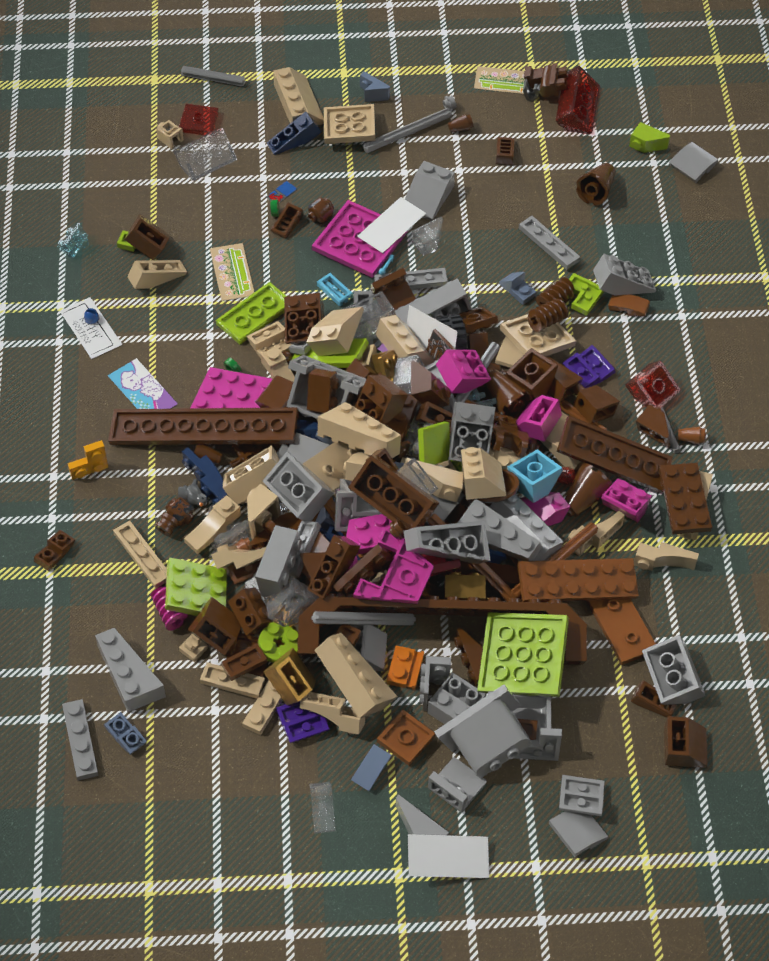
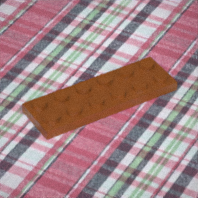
M633 558L520 561L518 563L522 602H529V599H541V602L551 599L561 601L636 599L639 596Z

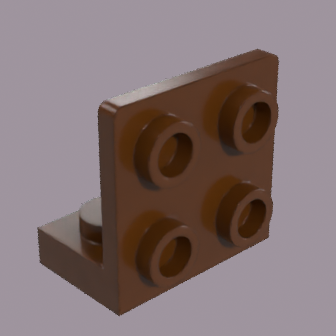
M404 268L371 283L370 290L385 317L394 315L393 312L416 299L406 281L407 273Z

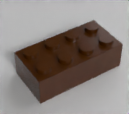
M370 455L348 487L391 521H401L407 530L423 527L439 505L437 500L379 456Z

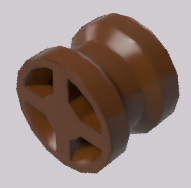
M163 512L161 520L156 522L154 527L162 534L171 536L173 528L177 527L179 522L173 516Z

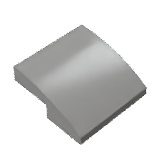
M691 142L670 160L669 165L697 183L705 172L709 173L718 162V159Z
M562 775L559 810L602 816L604 781Z
M565 811L549 820L551 828L574 857L608 839L607 834L592 815Z

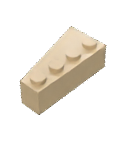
M347 402L318 416L317 436L322 438L325 436L331 437L335 443H340V441L347 443L349 448L354 450L362 449L367 455H372L375 451L386 448L391 458L400 454L401 435Z
M342 633L329 636L315 649V652L359 718L383 710L398 697Z

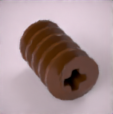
M562 277L537 296L536 302L538 306L546 304L553 299H560L566 303L574 297V286L568 278Z
M553 299L530 310L528 313V323L533 331L540 332L552 324L566 319L569 311L562 300Z

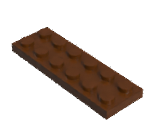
M570 415L566 418L557 448L558 453L590 464L593 467L659 493L663 492L659 466L671 465L673 458Z

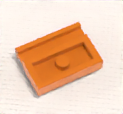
M396 645L386 684L402 688L409 687L415 690L424 658V651L418 652L415 649Z

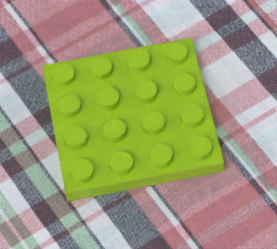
M488 613L477 691L488 693V691L493 692L502 685H505L512 694L560 697L569 617L567 615Z

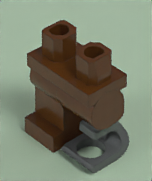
M557 63L533 69L532 66H525L523 93L526 100L534 101L539 97V93L542 97L559 96V90H565L568 86L566 78H569V71L567 66L559 68Z

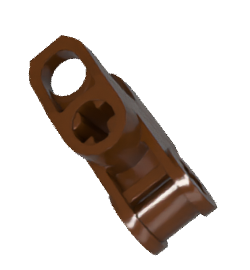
M499 415L497 425L493 424L490 447L495 451H500V447L507 448L513 451L516 456L523 458L528 448L529 436L527 432L518 430L516 421L512 417Z

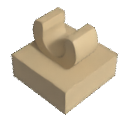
M191 634L179 647V651L193 662L208 649V645L194 634Z

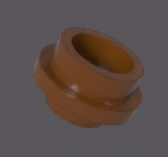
M399 520L396 522L392 521L390 523V533L396 539H404L406 527Z

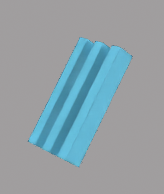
M331 273L317 281V286L338 306H342L343 302L346 303L349 298H353V293Z

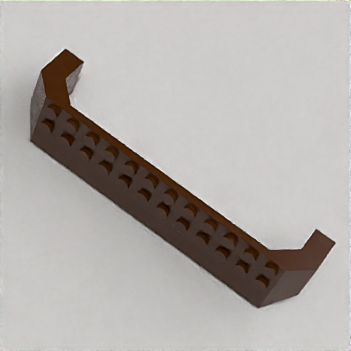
M329 593L325 599L319 597L299 616L297 653L299 657L319 658L315 649L320 645V629L327 624H315L313 622L312 616L315 611L486 617L488 613L567 615L569 622L563 665H583L587 661V624L567 603H561V600L551 599L548 603H541V599H529V602H521L519 598H509L505 602L500 601V598H488V601H480L479 597H468L467 600H459V597L451 596L447 597V600H439L438 596H427V599H420L418 604L358 599L353 597L354 594H345V597H337V594Z

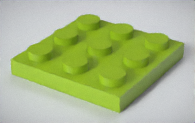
M169 558L167 562L165 610L198 616L211 597L226 607L227 569H217L214 566Z

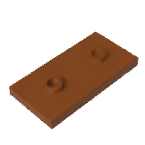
M631 599L586 600L621 665L644 657L642 650L656 644Z

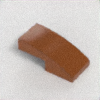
M630 294L612 295L608 307L610 311H627L628 316H646L650 301Z

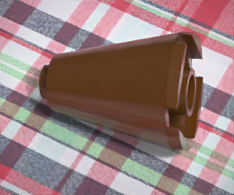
M603 163L580 176L576 182V192L579 198L587 204L589 202L594 205L602 204L607 199L616 173L614 166L610 163Z
M498 370L488 371L491 380L484 385L500 415H507L513 418V416L527 406L528 400L532 401V395L529 391Z
M583 463L580 466L565 497L566 502L570 505L566 514L569 517H577L597 502L612 485L604 473L600 470L595 472L590 464Z

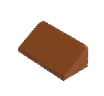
M261 560L236 569L233 563L225 567V569H227V573L235 585L253 577L258 570Z

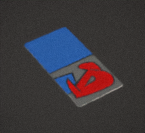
M286 181L267 195L266 198L270 201L278 199L281 202L297 188Z

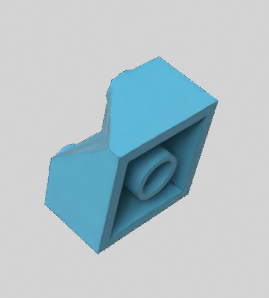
M538 449L507 466V469L513 472L519 479L518 492L533 503L550 493L563 471L560 465Z

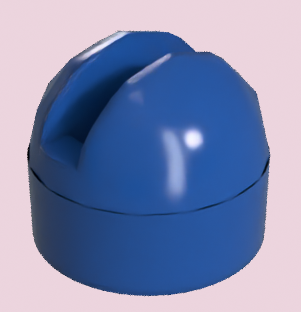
M89 308L85 311V322L88 324L98 322L99 315L96 309Z

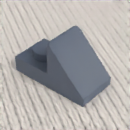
M365 71L360 74V87L365 90V102L390 99L389 85Z
M525 272L511 273L499 281V284L522 305L536 297V291L524 281Z

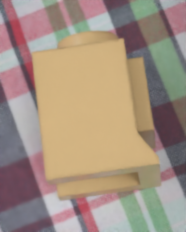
M170 120L165 123L161 122L156 128L157 139L170 149L174 148L173 137L178 138L180 142L184 140L183 129L176 126Z

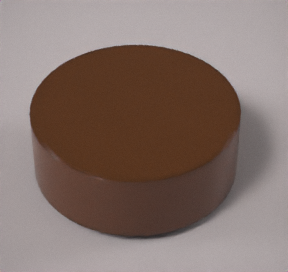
M268 519L263 523V528L271 537L276 524Z

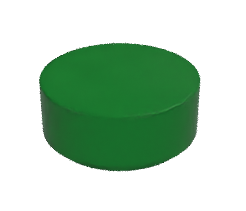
M278 199L271 200V215L279 217Z
M228 358L224 362L227 370L239 373L242 371L239 364L232 358Z

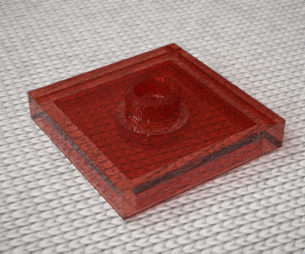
M186 104L179 128H182L184 133L212 136L219 108Z

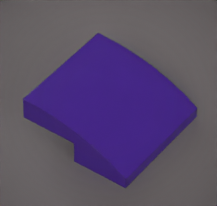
M593 345L581 354L575 353L563 362L566 368L583 378L581 385L584 388L597 385L616 373L613 366Z
M300 701L276 707L279 720L290 744L329 730L325 717L300 708Z

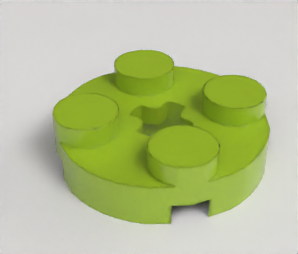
M273 622L262 630L258 639V645L267 660L274 663L291 648H294L296 652L298 651V632L286 624ZM279 639L284 645L276 647V643L273 641Z

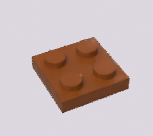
M402 710L377 737V743L410 766L435 738V733L405 710Z

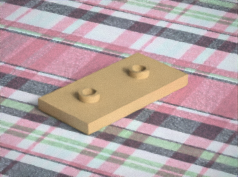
M341 441L340 443L334 442L304 462L303 465L333 491L340 486V479H346V473L343 471L345 461L353 454L363 450L351 449L349 444Z

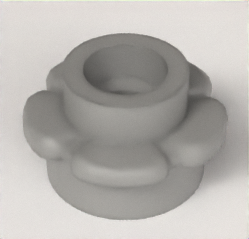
M452 95L445 96L443 106L444 108H450L452 112V109L457 107L455 99Z

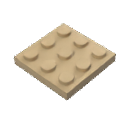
M374 104L324 107L325 144L376 141Z
M528 314L500 324V330L523 354L533 348L546 357L574 347L576 344V340L558 322L540 332L533 331L528 323Z

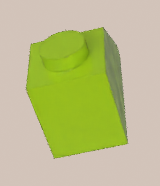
M640 122L631 134L629 147L643 153L664 150L669 146L670 135Z

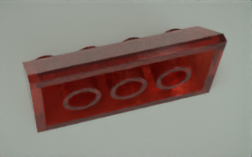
M577 66L569 71V78H566L567 89L561 90L556 122L566 131L591 134L593 132L600 85L581 66Z

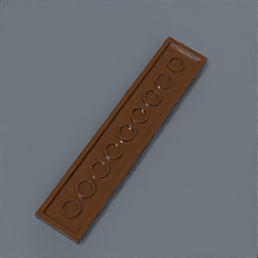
M297 407L114 409L108 442L110 445L295 444L299 411Z

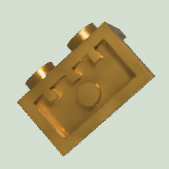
M390 350L371 355L375 372L378 374L382 371V375H385L398 387H402L404 379L399 371V358L395 351Z

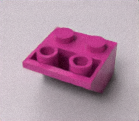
M446 350L436 363L451 393H467L491 380L476 350Z
M541 395L528 403L516 421L518 430L527 432L531 438L545 441L562 416L559 399Z
M617 479L602 495L601 499L603 505L617 512L620 511L626 517L638 522L646 513L652 496L624 480Z

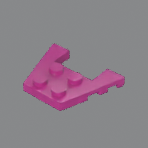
M383 514L350 519L346 537L361 546L357 555L368 553L378 544L384 527L390 529L392 521ZM357 556L355 557L352 565L348 568V570L345 573H347L358 562Z
M384 527L378 544L396 552L395 557L381 586L360 579L353 597L418 604L434 566L419 553L408 552L404 541L393 537L389 528Z

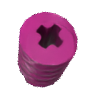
M159 587L152 591L150 596L166 629L171 631L181 627L188 614L165 610L166 587Z

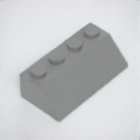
M516 494L507 500L492 503L489 508L541 543L542 549L533 561H546L562 547L563 541Z

